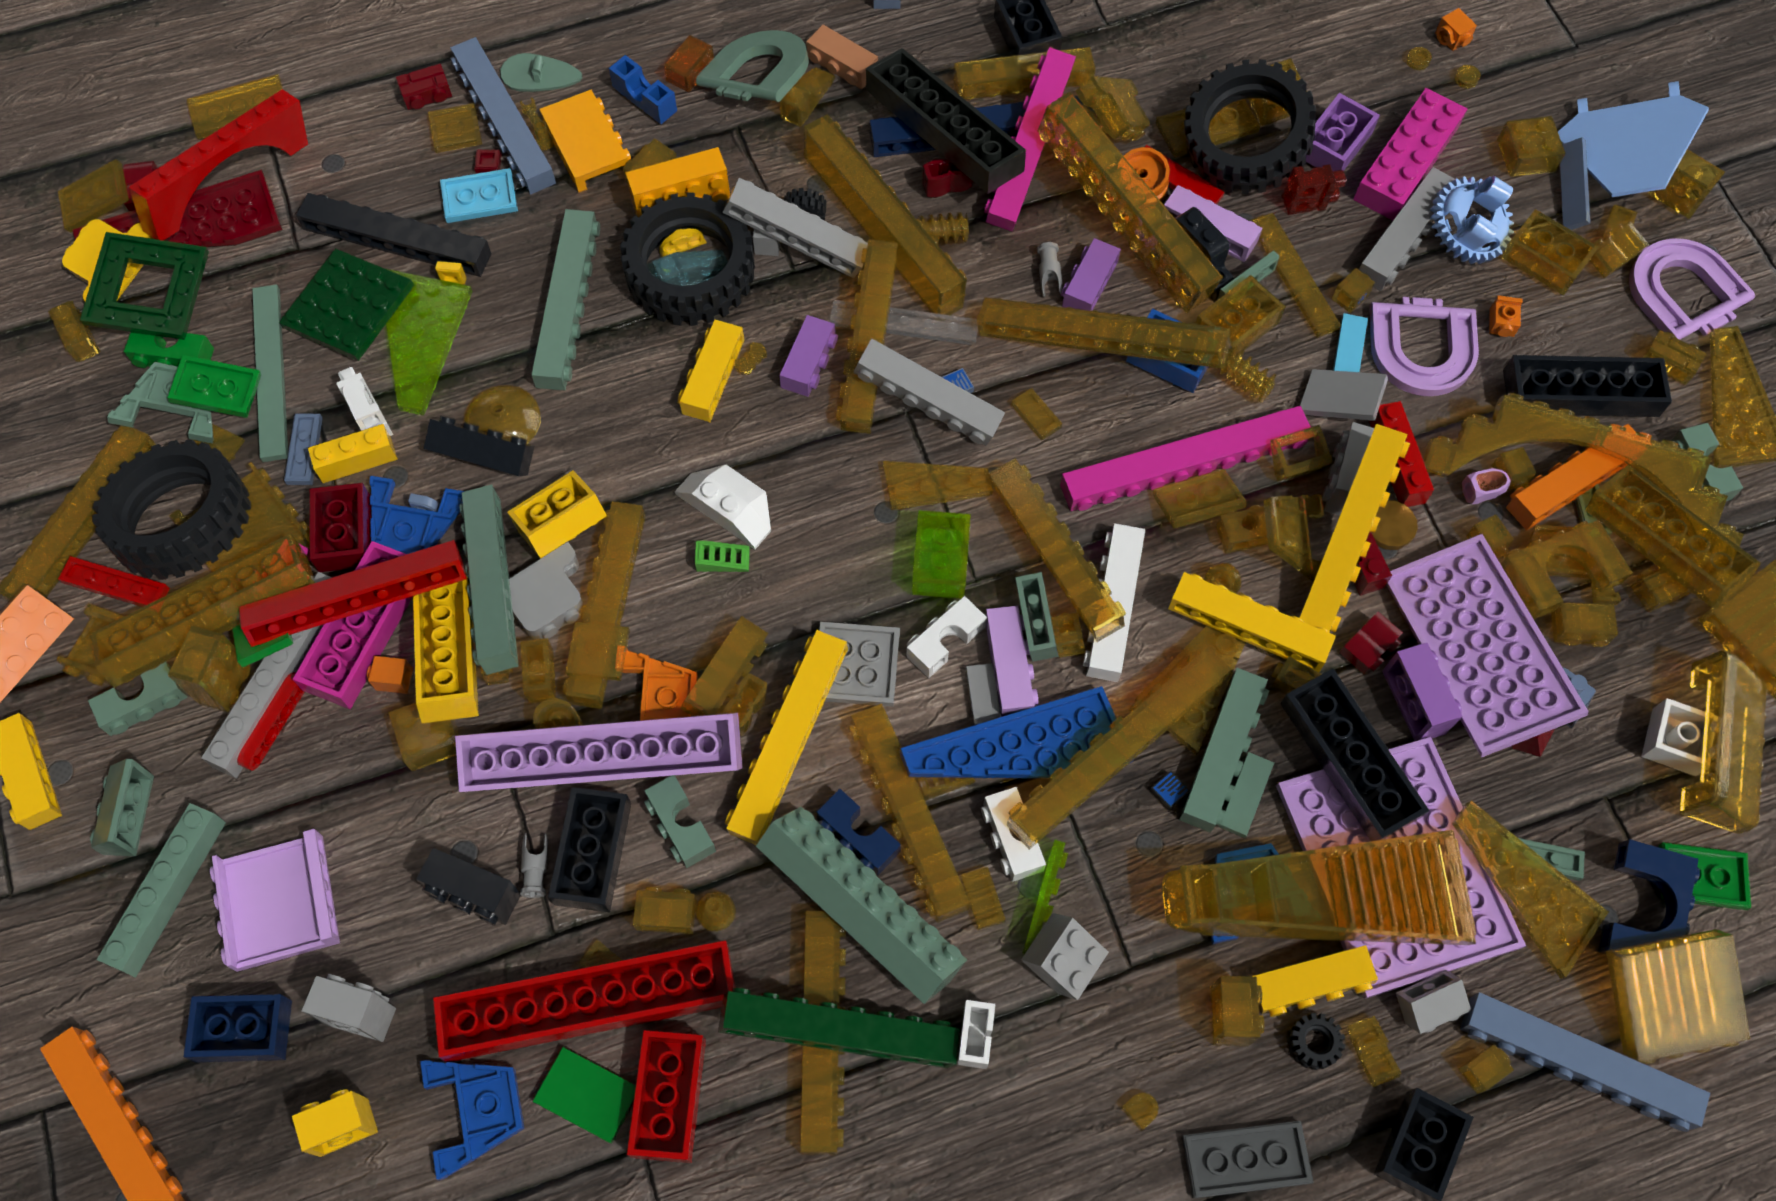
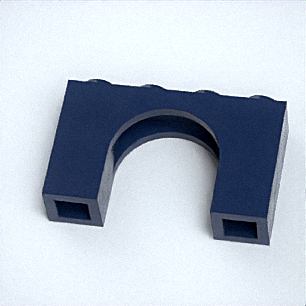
M1631 839L1620 842L1614 870L1637 876L1653 883L1664 897L1666 913L1661 925L1652 932L1642 931L1614 922L1604 924L1598 953L1663 972L1679 971L1685 960V952L1682 950L1684 940L1688 937L1690 931V924L1687 922L1689 912L1693 909L1695 897L1692 894L1694 884L1697 883L1700 875V869L1697 867L1699 859Z

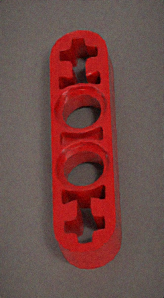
M295 672L290 673L285 678L238 755V765L251 771L257 769L305 691H302L293 681Z

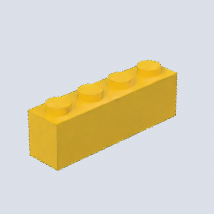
M714 320L712 327L707 328L704 336V346L698 349L695 367L689 370L686 388L681 389L678 396V403L683 415L707 422L712 420L744 343L743 327L719 320Z
M20 713L1 720L0 776H2L4 781L2 791L5 797L10 800L12 809L9 810L12 820L15 824H20L31 830L61 817L60 806L32 722Z
M1365 945L1252 976L1251 982L1261 1013H1269L1270 1017L1287 1013L1286 1008L1297 1005L1298 1009H1304L1316 1005V999L1326 997L1328 1002L1343 998V992L1354 989L1356 994L1372 990V984L1377 982L1378 977Z

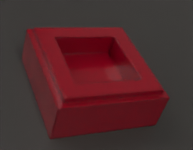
M477 149L474 167L476 174L500 170L501 151Z

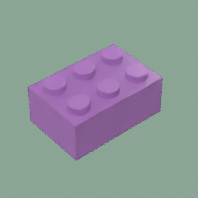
M1339 93L1315 123V141H1313L1311 155H1306V162L1338 179L1372 135L1380 115Z
M1428 643L1397 651L1382 672L1414 741L1445 735L1463 716L1459 701L1454 699L1450 691L1449 680L1446 675L1442 674L1438 666L1436 653L1430 649Z

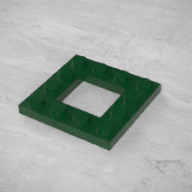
M106 232L80 321L83 325L185 340L209 254L207 247ZM128 262L174 269L163 309L117 302Z

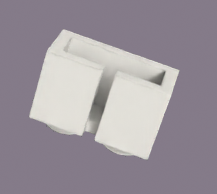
M966 1000L957 1065L987 1069L992 1039L989 1036H991L993 1030L995 1004Z

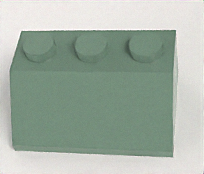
M125 759L111 765L108 775L104 778V794L102 802L97 807L98 819L96 828L92 831L90 837L91 848L102 855L135 857L137 855L154 775L133 759Z

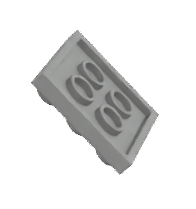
M820 622L819 631L847 641L848 651L825 702L894 707L900 628Z

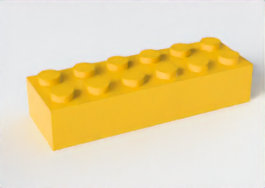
M467 574L466 580L413 596L416 705L421 723L479 716L476 663L473 658L475 643L471 636V628L474 627V622L469 614V606H472V601L467 592V585H470Z

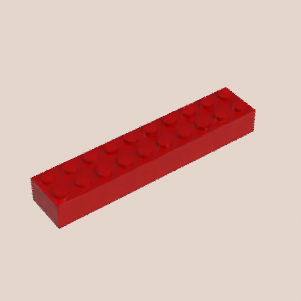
M725 940L435 997L433 1001L439 1058L446 1062H452L721 1008L723 996L735 988L729 946Z

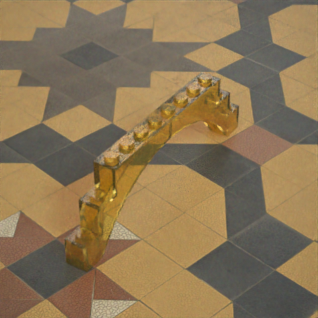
M1508 393V395H1503L1498 399L1491 422H1488L1487 417L1476 414L1465 418L1456 444H1452L1453 440L1444 436H1438L1437 439L1433 438L1428 442L1423 457L1427 472L1441 477L1450 475L1478 456L1512 445L1529 442H1564L1596 449L1624 461L1645 475L1668 497L1685 522L1698 557L1723 565L1734 564L1744 534L1736 532V527L1719 523L1728 496L1720 494V489L1704 485L1702 488L1712 459L1711 457L1704 456V451L1695 448L1681 449L1677 447L1678 443L1669 440L1655 441L1647 433L1636 432V434L1626 432V428L1623 426L1610 424L1609 427L1600 424L1601 420L1594 417L1585 416L1583 419L1574 416L1575 412L1568 409L1559 408L1557 411L1550 409L1549 404L1545 402H1527L1523 400V396L1515 393Z

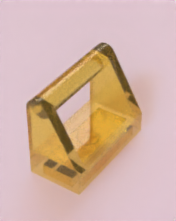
M1319 425L1270 441L1274 472L1278 482L1324 468L1333 463ZM1313 437L1316 457L1287 466L1281 447Z

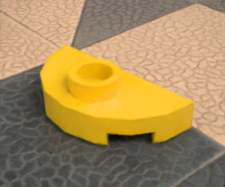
M678 229L662 242L659 253L661 258L665 259L707 242L702 232L697 229Z

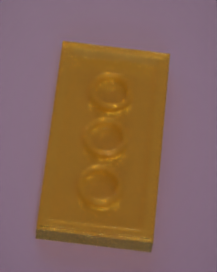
M276 74L188 98L187 103L197 138L208 137L282 90L283 86L279 75Z
M1245 99L1228 104L1212 118L1209 124V136L1211 142L1214 145L1258 133L1260 126ZM1186 109L1156 117L1155 123L1174 158L1188 154L1184 127Z

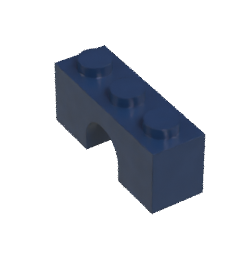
M839 789L817 811L818 823L831 831L844 847L853 851L865 866L871 868L878 876L901 852V844L882 826L868 836H861L855 833L851 826L860 816V806Z

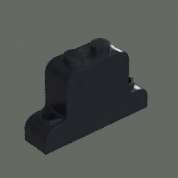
M1192 207L1178 217L1170 219L1153 231L1152 237L1214 302L1217 301L1220 289L1234 280L1232 274L1225 267V260L1230 248L1227 238L1196 207Z

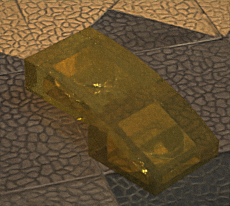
M1375 1016L1348 1025L1347 1029L1372 1086L1375 1087L1399 1078L1401 1071L1387 1047L1389 1041Z

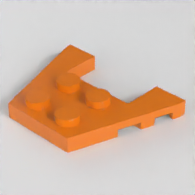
M617 646L616 672L644 673L640 720L695 716L697 672L666 661L661 662L650 658L648 655L637 654L628 651L627 648Z

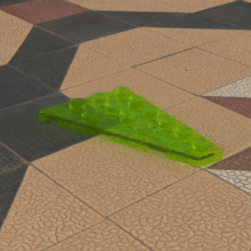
M387 269L411 279L415 285L386 323L397 404L401 411L424 415L473 291L471 286Z

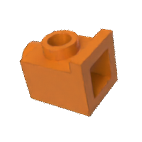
M1497 296L1490 308L1489 334H1496L1502 337L1515 336L1521 327V304L1523 299Z

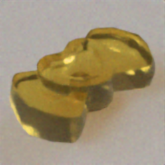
M751 342L749 351L744 353V357L738 358L734 362L737 371L744 375H750L752 370L756 368V365L761 363L763 358H766V348L761 343Z

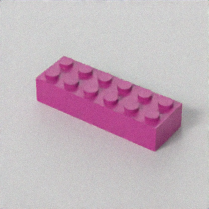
M1425 88L1360 182L1353 200L1394 221L1459 128L1467 108Z
M371 541L355 570L407 554ZM413 596L324 624L293 677V681L302 691L351 710L367 681L369 665L373 664L374 656L382 654Z

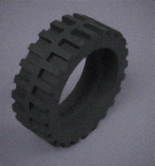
M1249 59L1242 60V65L1235 67L1232 62L1226 64L1225 71L1219 72L1218 69L1213 71L1208 82L1203 79L1199 83V93L1193 91L1190 96L1191 106H1186V120H1184L1187 152L1190 155L1192 166L1199 168V175L1203 179L1209 176L1211 184L1215 187H1218L1219 184L1224 185L1226 192L1233 193L1235 188L1241 189L1242 194H1249V189H1258V193L1266 192V186L1273 184L1274 188L1282 185L1283 178L1287 177L1291 180L1295 176V168L1299 167L1302 169L1306 164V155H1311L1313 141H1315L1316 107L1313 105L1312 92H1306L1307 83L1303 78L1297 81L1296 72L1292 69L1285 72L1282 70V64L1275 62L1274 66L1266 65V60L1259 59L1258 64H1250ZM1247 98H1261L1280 105L1288 112L1291 119L1289 136L1278 147L1267 153L1250 157L1235 156L1220 150L1211 142L1209 136L1210 121L1222 108L1232 102Z
M687 192V197H678V193L671 194V199L663 201L662 198L656 199L653 207L649 208L646 205L641 209L642 215L640 217L635 215L630 220L632 228H625L623 232L624 241L620 244L621 261L629 292L633 294L637 305L643 303L644 311L647 314L651 315L655 312L658 320L663 322L667 318L673 319L674 325L681 326L682 321H690V326L698 325L697 321L706 319L707 323L714 321V316L721 314L722 317L728 315L730 306L733 305L737 308L741 304V294L744 296L748 295L750 291L749 283L754 281L755 269L752 237L746 224L723 213L726 206L725 201L719 199L716 203L712 201L711 195L704 194L703 198L695 197V193ZM678 229H697L703 235L719 240L729 250L730 258L724 269L710 280L695 285L681 286L663 282L653 276L647 267V260L654 249Z
M177 440L169 441L168 446L161 447L160 444L151 446V451L146 453L140 451L134 454L135 459L129 463L124 461L119 465L121 469L116 474L111 473L107 477L109 483L106 487H100L97 493L100 496V501H94L93 510L97 514L92 515V522L96 526L95 531L123 566H126L134 574L139 572L143 578L151 579L153 574H155L159 580H166L171 574L179 578L185 576L186 571L193 569L194 572L202 570L203 564L208 561L214 563L219 559L217 556L223 550L228 552L233 547L231 541L235 537L240 538L243 533L241 525L248 523L249 515L246 513V510L251 509V502L247 498L249 497V492L244 483L218 449H212L209 444L204 442L197 446L194 440H185L184 444H179ZM190 484L211 485L209 494L201 508L183 524L160 534L135 535L137 523L144 511L163 494Z

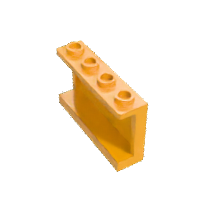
M592 89L539 109L543 124L578 193L587 190L585 180L621 166L625 172L630 171L629 162H632L630 153L627 148H622L623 142L619 132L613 131L612 119L609 114H604L605 108L600 97H595Z

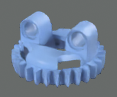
M1489 176L1485 180L1480 179L1475 182L1474 177L1468 180L1466 177H1462L1460 180L1456 178L1446 184L1437 193V197L1432 201L1434 205L1430 209L1434 213L1430 219L1435 221L1431 228L1437 229L1438 233L1435 237L1440 236L1442 239L1440 245L1445 244L1448 247L1446 252L1452 250L1454 258L1461 256L1462 262L1469 260L1470 264L1488 262L1501 255L1508 248L1507 244L1512 241L1509 236L1514 233L1509 228L1514 225V222L1509 220V217L1513 214L1506 212L1505 209L1509 207V204H1504L1511 196L1513 187L1496 176ZM1473 201L1488 209L1491 214L1490 221L1479 214H1473L1466 219ZM1449 213L1453 216L1457 226V233L1454 235L1450 233L1452 230L1448 219L1445 220L1444 217ZM1492 242L1490 246L1482 248L1485 244Z

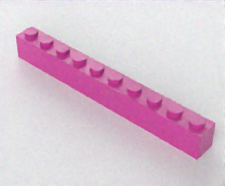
M1297 406L1063 473L1060 487L1070 511L1078 509L1079 511H1084L1095 504L1102 502L1103 504L1111 503L1119 497L1126 495L1127 497H1133L1147 489L1157 490L1171 482L1181 483L1195 475L1205 476L1216 469H1229L1237 463L1244 461L1247 463L1253 462L1259 457L1268 454L1274 456L1292 447L1293 449L1301 448L1307 444L1313 431L1302 407Z

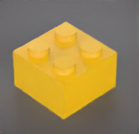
M345 1089L330 1095L331 1100L324 1103L313 1102L301 1107V1112L292 1116L301 1151L322 1157L378 1133L368 1098Z

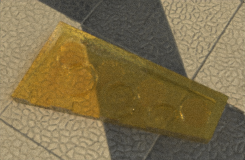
M883 461L891 510L990 496L993 493L988 468Z

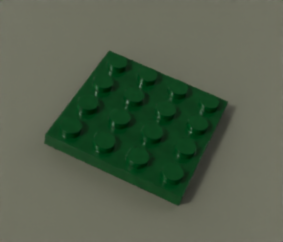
M335 248L279 321V324L290 332L359 361L415 285L407 277Z

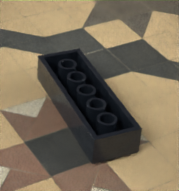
M1513 355L1503 370L1509 414L1660 417L1672 403L1664 358Z
M1333 668L1286 694L1280 703L1373 845L1419 820L1430 811Z

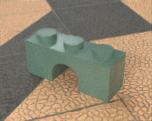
M1708 423L1682 429L1670 441L1671 449L1679 459L1683 472L1689 478L1695 495L1700 499L1703 507L1732 500L1743 489L1732 466L1716 468L1707 461L1706 457L1719 445Z
M167 662L140 674L144 688L142 693L133 700H126L125 696L115 688L89 699V705L99 728L110 736L121 734L128 727L140 721H147L154 714L166 708H173L180 701L188 698L177 672Z
M675 775L644 790L648 798L644 801V804L650 815L657 814L661 823L657 824V827L664 840L668 837L671 839L674 846L670 850L677 863L683 861L686 868L716 852L715 846L701 821L688 827L680 826L675 822L677 814L690 805Z

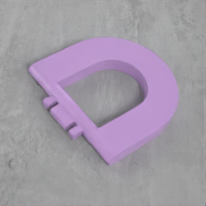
M1666 239L1648 246L1634 262L1629 275L1630 290L1635 302L1671 343H1675L1697 330L1703 336L1708 335L1710 332L1735 320L1737 316L1732 311L1755 298L1753 290L1718 253L1701 243L1687 239ZM1669 267L1689 269L1704 281L1722 303L1690 319L1663 289L1660 282V272Z
M1403 297L1401 300L1402 304L1371 302L1369 310L1371 352L1378 370L1381 374H1387L1388 381L1391 384L1411 394L1439 396L1456 390L1466 382L1476 366L1479 355L1475 309L1443 307L1442 299H1436L1433 305L1432 298L1413 297L1411 304L1409 297ZM1399 316L1446 319L1448 360L1437 367H1423L1411 362L1401 349Z

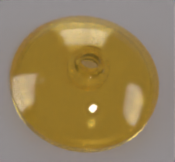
M499 385L488 388L473 398L466 409L464 422L479 425V430L485 432L488 429L503 432V437L511 439L512 436L525 438L528 444L539 429L541 414L536 400L526 390L511 385Z

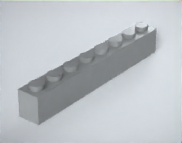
M318 572L311 584L332 577ZM323 625L292 634L294 644L264 657L202 756V759L212 768L237 779L243 769L237 763L241 749L285 678L290 673L298 671Z

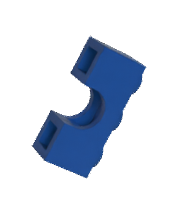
M624 55L609 67L612 87L659 124L664 123L677 112L675 93L659 80L650 85L643 75L642 67L628 56Z

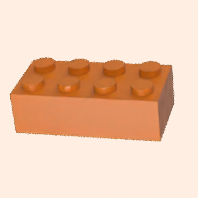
M24 585L0 611V702L74 620L73 617L28 585Z

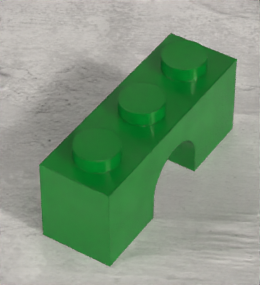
M131 332L124 349V353L131 363L140 368L151 367L154 362L178 367L182 355L211 360L214 347L206 335L191 333L186 334L185 340L179 339L175 345L165 348L167 342L162 336Z

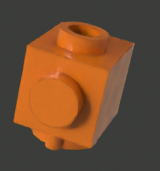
M1458 8L1441 18L1435 34L1440 44L1448 46L1454 51L1461 46H1467L1472 41L1477 25Z

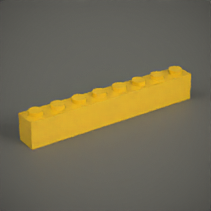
M1379 424L1375 425L1300 618L1305 623L1314 627H1323L1329 632L1337 631L1342 618L1337 616L1340 606L1346 608L1351 592H1348L1347 588L1350 581L1356 582L1361 570L1360 567L1356 566L1360 556L1365 558L1371 543L1366 541L1369 532H1376L1381 518L1376 517L1379 507L1385 508L1390 493L1386 492L1389 482L1395 483L1400 468L1395 466L1399 457L1405 458L1410 445V443L1405 442L1408 434Z
M816 630L814 637L810 636L805 644L804 651L806 655L803 661L799 660L795 666L793 675L796 677L792 685L788 684L784 690L782 700L785 701L781 709H776L771 720L773 727L770 734L763 736L760 743V749H762L758 759H753L748 770L750 778L747 784L743 783L737 794L739 802L735 810L731 809L725 821V824L728 825L726 829L730 835L757 845L773 819L848 651L847 641Z

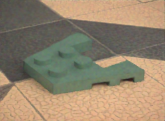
M154 362L135 383L136 387L129 395H125L120 400V405L116 410H111L107 416L108 423L133 428L140 407L191 416L193 420L188 432L189 439L212 444L214 441L211 411L173 404L168 401L167 397L178 369L177 366Z

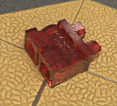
M1330 164L1305 172L1303 166L1293 167L1288 179L1289 183L1286 184L1282 194L1288 215L1310 212L1318 208V211L1326 210L1329 202L1338 201L1340 197L1338 187H1344L1347 182L1344 171H1332Z

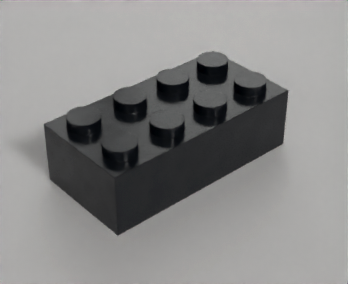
M576 787L571 788L548 898L554 905L610 913L631 809V801L627 794Z

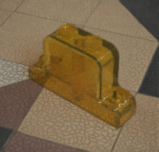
M1093 76L1075 90L1081 102L1095 111L1107 133L1113 139L1136 141L1145 135L1144 130L1150 126V122L1135 98L1138 95V90L1132 80Z

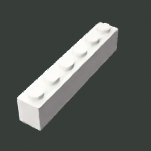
M1114 523L1112 533L1107 532L1104 547L1109 548L1108 555L1102 556L1100 570L1105 571L1104 578L1098 579L1096 594L1100 595L1099 603L1094 602L1092 618H1096L1095 627L1090 626L1087 642H1091L1092 646L1091 651L1086 650L1083 666L1088 667L1087 677L1113 682L1119 681L1122 673L1145 529Z

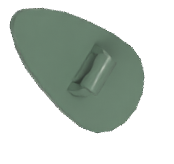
M531 53L511 56L501 67V79L504 84L512 90L522 92L562 89L582 80V73L574 66L554 58Z

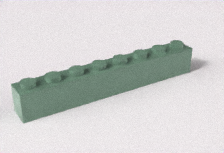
M565 209L531 375L536 388L566 391L567 381L572 379V367L570 365L571 360L576 358L575 340L580 337L579 319L584 317L585 307L583 299L588 296L589 286L587 278L592 275L591 258L596 255L595 237L600 235V222L596 221L594 211Z
M492 484L462 492L463 503L459 505L465 522L461 524V528L466 538L463 549L468 559V564H465V571L470 579V585H467V592L472 601V606H469V614L474 622V627L471 628V636L476 644V649L473 650V658L476 665H481L487 675L519 666L501 500Z

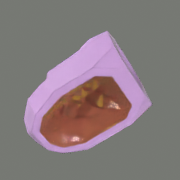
M1491 468L1467 475L1462 482V490L1468 503L1479 504L1505 493L1510 486L1511 480L1503 470Z

